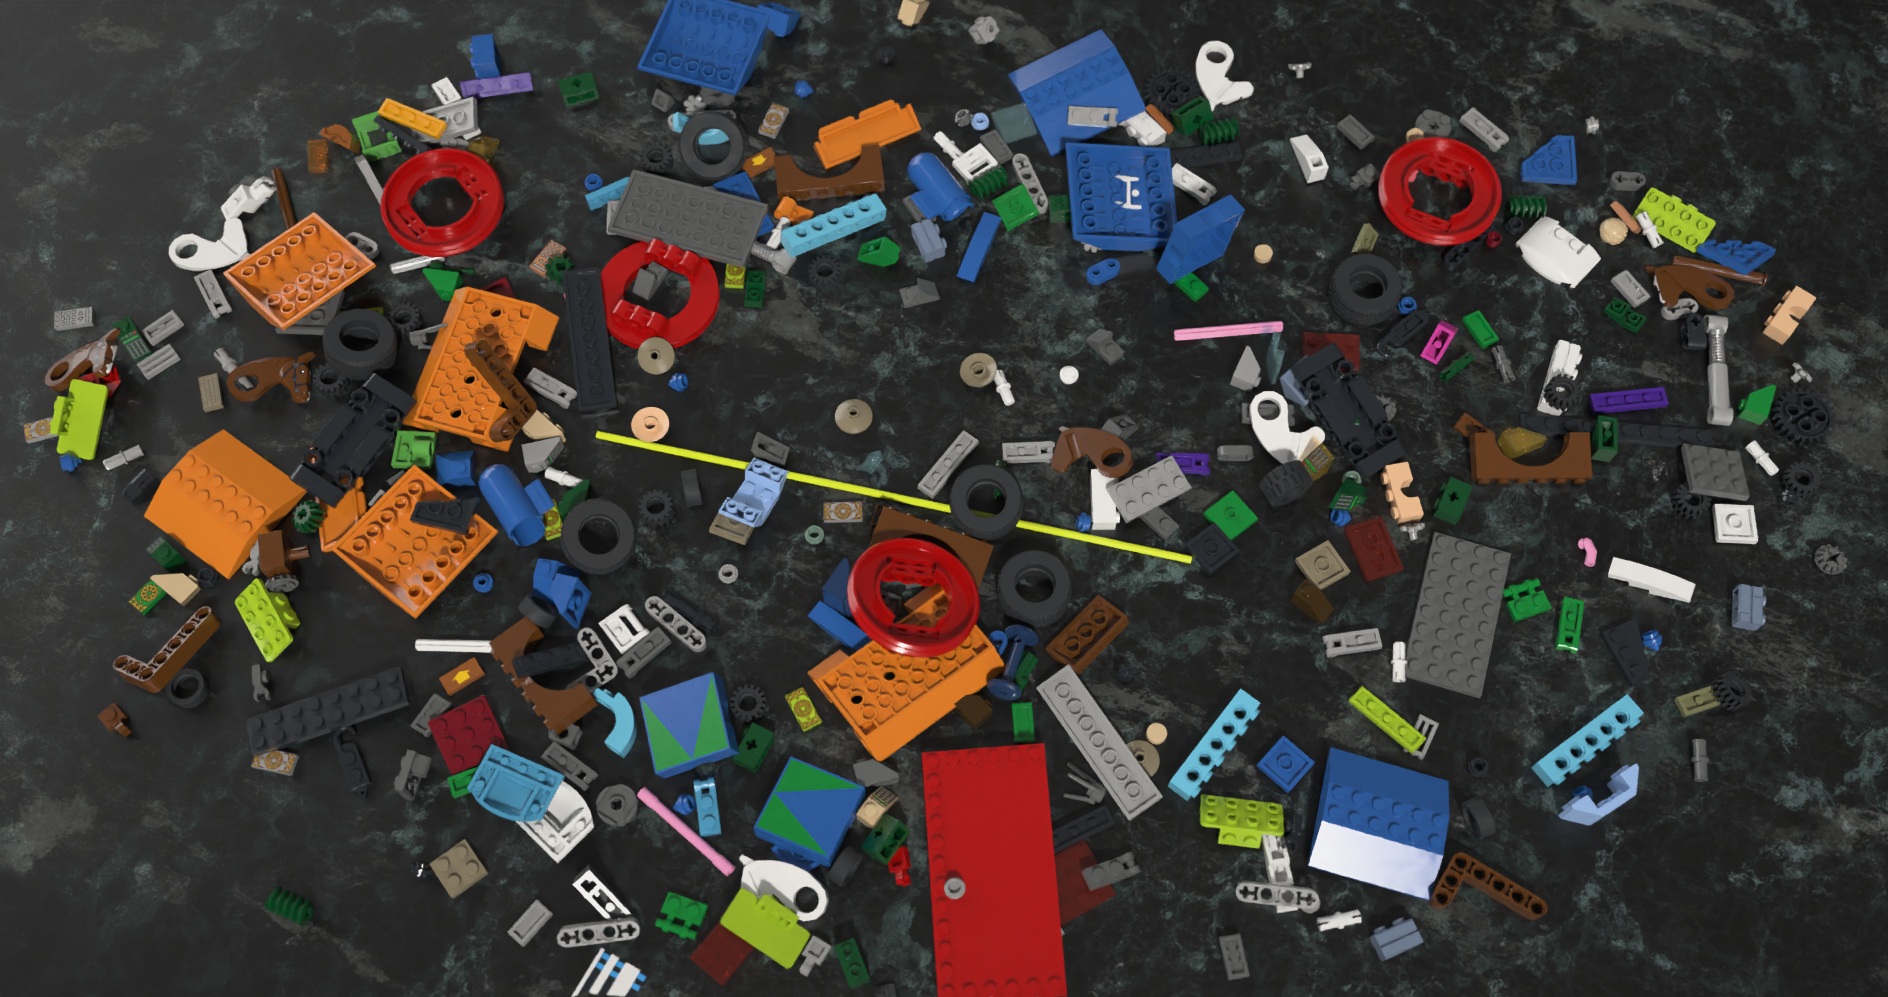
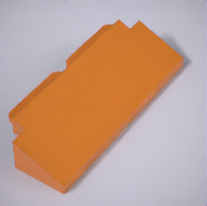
M889 100L860 112L859 119L857 120L850 116L821 128L818 132L820 143L815 142L813 148L827 170L862 154V147L874 145L882 147L920 131L921 127L911 104H907L905 108L900 109L898 103L895 104L893 100Z
M318 457L312 458V463H315ZM363 477L358 478L355 488L347 492L336 508H332L316 497V503L321 504L326 512L323 516L325 521H322V527H319L321 551H332L331 548L367 513L365 493L361 491L364 483ZM344 478L341 483H347L350 478Z

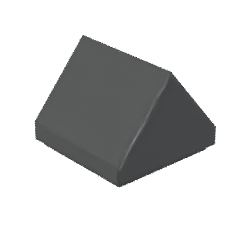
M657 88L652 105L667 112L675 102L672 96Z

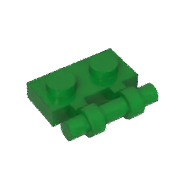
M1528 579L1523 581L1522 584L1516 586L1513 584L1507 586V589L1502 590V597L1510 596L1512 600L1506 603V607L1514 622L1549 611L1552 608L1544 591L1536 592L1534 589L1540 586L1539 579ZM1526 591L1527 596L1520 598L1518 593Z
M668 892L661 909V913L668 915L666 920L658 918L655 926L662 928L664 932L669 933L671 931L679 934L681 938L687 939L688 937L695 940L698 932L691 930L692 925L701 927L708 905ZM675 918L686 921L684 926L674 924Z

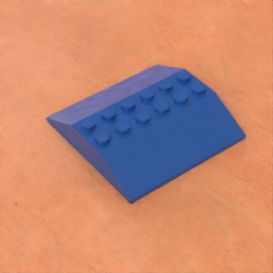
M668 0L637 69L736 96L750 79L760 56L771 12L728 0Z
M1102 29L1008 74L1051 156L1066 150V143H1080L1111 128L1067 125L1069 106L1118 109V115H1116L1117 124L1146 111V107L1130 72L1117 49ZM1104 114L1103 121H1109L1108 114Z
M1066 143L1073 239L1103 250L1143 251L1165 247L1177 223L1170 148ZM1115 176L1138 177L1139 181H1130V204L1140 205L1142 209L1121 207L1126 202L1127 182L1122 181L1120 178H1115ZM1138 190L1139 195L1134 197L1132 191Z
M1330 748L1308 866L1429 900L1444 853L1450 816L1449 781Z

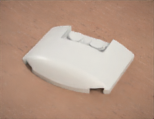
M1541 217L1516 243V247L1520 246L1523 252V259L1540 275L1557 284H1561V282L1571 284L1570 287L1574 288L1601 258L1590 244L1585 245L1559 226L1558 221L1549 217Z
M563 781L541 821H516L557 863L595 827L590 809L584 799L575 789Z

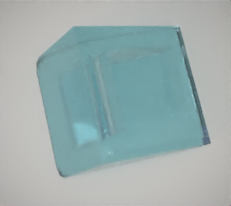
M881 451L871 452L862 463L861 468L873 474L882 461Z

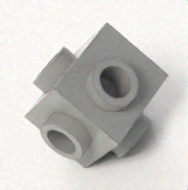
M981 16L975 20V24L968 31L976 44H984L992 41L1000 30L997 27L996 21L991 16Z

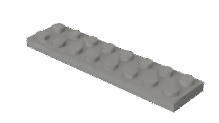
M1067 665L1036 687L1129 821L1163 798L1070 665Z

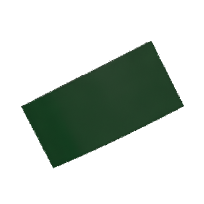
M748 271L747 289L744 299L745 307L763 308L767 271Z
M1614 297L1604 309V312L1615 322L1637 334L1645 324L1647 317L1630 310V304Z

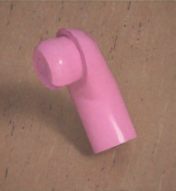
M1580 539L1578 541L1579 548L1586 550L1584 564L1593 567L1596 561L1597 550L1591 539Z

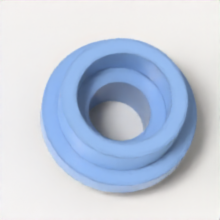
M977 113L974 115L971 124L977 130H984L989 125V119L985 114Z

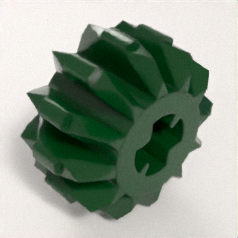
M554 254L553 259L548 258L547 262L549 264H545L544 267L547 270L545 275L551 276L549 281L552 282L555 279L557 280V285L560 284V281L563 282L562 272L575 270L573 269L575 263H570L571 257L564 259V254H561L560 258L557 254Z
M313 500L301 501L300 506H296V511L292 513L294 518L291 521L295 523L294 527L304 533L317 532V529L322 527V521H325L323 516L326 512L321 504Z

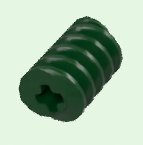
M1234 117L1230 118V120L1224 119L1223 122L1218 120L1216 123L1210 122V124L1204 123L1203 126L1200 125V137L1204 146H1207L1208 140L1213 145L1214 139H1216L1217 143H1221V138H1223L1224 142H1227L1228 136L1231 141L1234 140V135L1239 136L1238 123Z
M998 165L997 168H992L991 171L985 172V175L981 174L979 178L976 177L973 181H969V188L976 197L983 200V193L988 197L989 190L994 194L995 187L1001 190V184L1004 187L1007 186V173L1001 165Z
M1510 195L1505 205V216L1507 218L1510 217L1511 213L1513 217H1517L1519 213L1520 218H1523L1525 213L1527 218H1530L1532 213L1534 218H1538L1540 213L1541 217L1544 218L1547 212V204L1543 195Z
M281 886L272 891L265 902L264 910L276 913L280 917L283 916L284 919L298 923L299 926H304L309 922L314 912L310 899L304 902V896L297 898V893L294 892L289 896L290 891L286 889L282 892L283 888Z

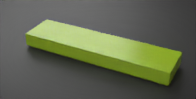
M1363 686L1349 699L1350 704L1411 754L1426 740L1425 736Z

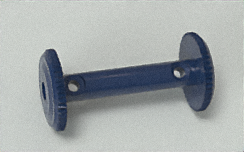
M1011 625L1006 628L1005 634L1013 642L1002 679H992L987 684L989 691L993 695L1004 700H1015L1021 697L1022 691L1013 683L1024 647L1034 646L1039 641L1038 635L1032 629L1023 625Z

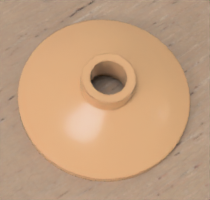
M647 407L634 415L631 428L638 439L645 442H654L664 437L667 433L669 419L663 410L656 407ZM651 425L655 426L652 429H648V427Z

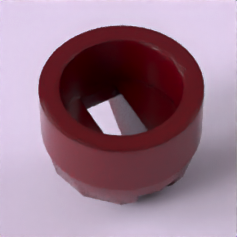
M1489 232L1485 242L1488 247L1494 248L1500 244L1502 237L1497 232Z

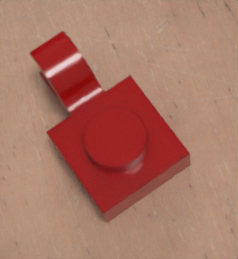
M900 847L889 861L888 867L890 873H895L896 884L907 886L911 884V878L906 869L911 868L908 847Z

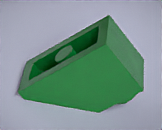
M885 236L863 243L857 260L883 267L896 263L898 260L900 247Z
M423 268L427 281L443 300H452L455 290L462 288L463 280L459 272Z
M1770 385L1750 393L1745 399H1741L1738 405V410H1740L1738 417L1761 425L1769 415L1776 386Z

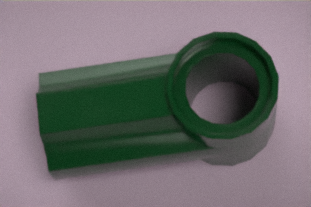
M1025 651L1022 653L1013 681L1021 691L1025 688L1029 680L1028 677L1038 662V659L1033 654Z

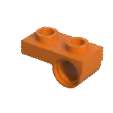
M784 196L774 212V217L778 219L785 217L791 221V224L798 225L802 221L813 219L814 212L797 206V203L792 198Z

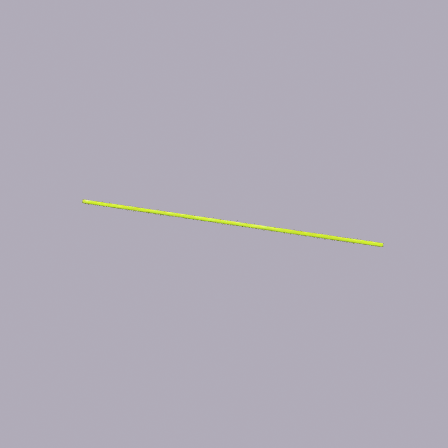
M597 431L596 438L730 467L746 470L750 464L748 462L653 442H645ZM788 471L787 479L951 513L950 505L791 471ZM971 510L973 514L982 518L996 516L995 514ZM1019 520L1018 524H1016V527L1175 561L1191 564L1192 556L1033 522Z

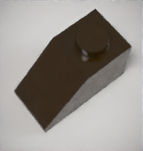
M1306 579L1290 600V602L1321 625L1334 610L1323 592Z
M965 695L955 703L956 708L954 709L974 730L980 727L993 714L991 703L986 698L982 699L979 695Z

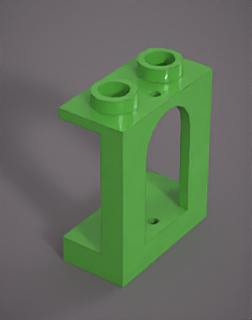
M378 111L352 119L367 162L376 161L380 158L402 152L398 140L391 137L392 133L390 131L388 134L386 133L389 142L372 147L367 132L379 129V125L374 122L376 115L392 123L391 120L380 116Z

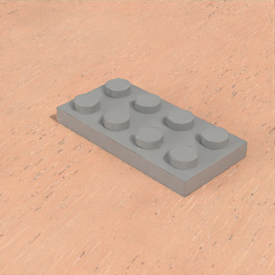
M474 97L422 111V113L446 122L448 126L439 140L412 129V136L424 144L430 145L478 131L477 100Z
M1170 456L1107 489V492L1125 522L1128 523L1189 491L1191 486L1173 456Z

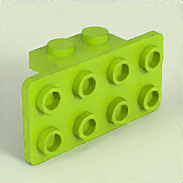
M1651 188L1633 214L1634 220L1638 222L1636 216L1647 211L1653 225L1657 226L1658 234L1696 253L1698 246L1704 243L1715 226V221L1697 212L1698 208L1688 204L1686 206L1681 203L1682 200L1674 195L1670 197L1655 188Z
M73 379L70 384L68 397L57 396V400L54 403L53 419L50 422V434L60 435L57 446L58 453H70L76 457L88 460L95 458L109 391L107 386Z
M254 579L236 598L235 605L265 660L272 662L293 641V636L288 628H297L300 622L284 593L268 592L261 579Z
M1203 794L1200 798V824L1205 827L1220 828L1218 834L1219 844L1259 849L1262 834L1283 835V807L1275 803Z
M744 888L739 890L720 920V923L787 969L793 966L810 938V933L796 924L800 917L796 915L792 908L784 907L778 903L777 898L765 893L759 899Z

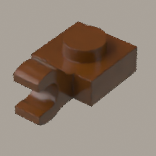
M114 702L97 716L111 732L116 729L124 737L132 732L124 723L128 717Z

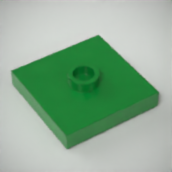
M1024 184L992 200L1008 231L1040 214Z
M1231 491L1203 513L1205 518L1211 524L1215 522L1231 541L1258 520V517L1234 491Z

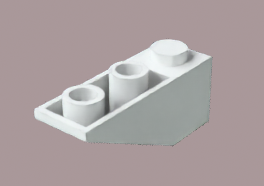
M1307 135L1290 138L1307 183L1325 179L1328 165L1319 148Z

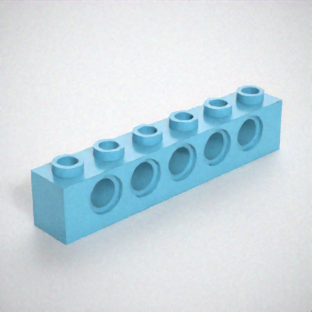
M877 194L865 196L861 200L850 202L843 207L835 208L828 213L817 215L813 219L785 228L781 231L780 242L792 258L885 220L887 209Z
M1240 689L1170 780L1168 787L1186 801L1191 796L1195 798L1202 789L1199 787L1202 781L1207 783L1213 775L1212 768L1215 765L1219 767L1225 759L1223 756L1226 750L1231 751L1237 743L1234 740L1238 734L1242 736L1249 727L1246 725L1249 719L1254 720L1259 714L1258 707L1260 702ZM1234 712H1241L1244 718H1237ZM1223 727H1229L1232 730V734H1226L1223 731ZM1217 742L1221 749H1214L1211 743ZM1199 758H1206L1209 764H1201ZM1194 773L1197 776V780H1190L1187 774Z
M1627 694L1531 768L1547 787L1553 783L1557 786L1566 779L1564 774L1568 771L1573 774L1581 767L1579 765L1581 761L1585 760L1587 763L1596 756L1594 751L1598 748L1601 751L1611 744L1609 742L1611 738L1614 737L1617 740L1626 733L1624 729L1627 726L1633 728L1640 722L1639 717L1644 712ZM1615 716L1620 717L1622 723L1618 722ZM1601 727L1606 729L1607 734L1601 731ZM1586 738L1591 740L1593 746L1587 744ZM1571 750H1574L1578 757H1574L1571 754ZM1555 761L1560 762L1563 769L1558 768Z

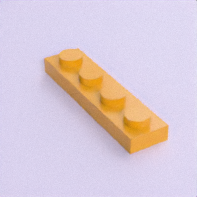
M386 98L378 111L382 117L438 140L448 126L442 120Z

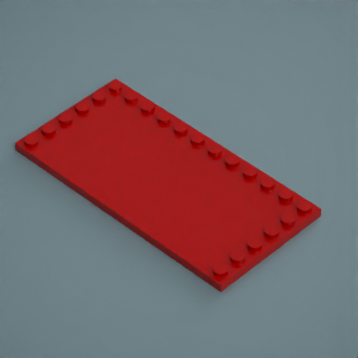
M1044 743L922 753L938 997H1067ZM950 878H959L965 884V893L959 899H951L945 894L944 886Z

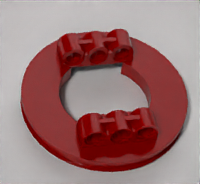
M1427 137L1404 144L1388 158L1379 178L1378 194L1385 214L1400 231L1424 243L1446 246L1468 242L1485 232L1500 208L1502 188L1496 170L1479 151L1454 139ZM1420 169L1425 175L1438 177L1444 182H1452L1460 188L1470 187L1472 193L1471 204L1465 210L1451 215L1449 221L1413 209L1411 207L1414 200L1408 188L1409 177Z
M441 148L420 153L401 164L392 173L384 186L380 209L383 222L390 235L403 248L422 256L448 257L474 248L493 232L502 216L504 193L496 172L483 158L461 149ZM440 177L456 178L463 190L468 192L473 200L471 209L456 223L443 227L428 226L427 228L411 208L414 194L422 185Z
M652 239L650 243L641 241L623 249L607 263L601 273L607 330L622 343L639 349L644 341L653 337L667 340L673 349L689 343L709 326L719 305L718 280L708 259L690 251L683 252L674 245L667 246L658 239ZM651 262L687 276L688 283L691 286V294L687 305L679 314L670 319H666L657 312L648 311L641 306L632 305L625 301L627 289L637 277L640 268L646 271Z
M894 538L871 546L857 559L848 579L847 600L857 624L883 649L901 655L926 658L946 654L959 647L968 638L979 616V592L968 569L947 550L924 540ZM880 581H899L903 584L916 583L925 587L933 586L938 582L947 596V613L937 621L934 628L892 623L896 615L887 608L882 600Z

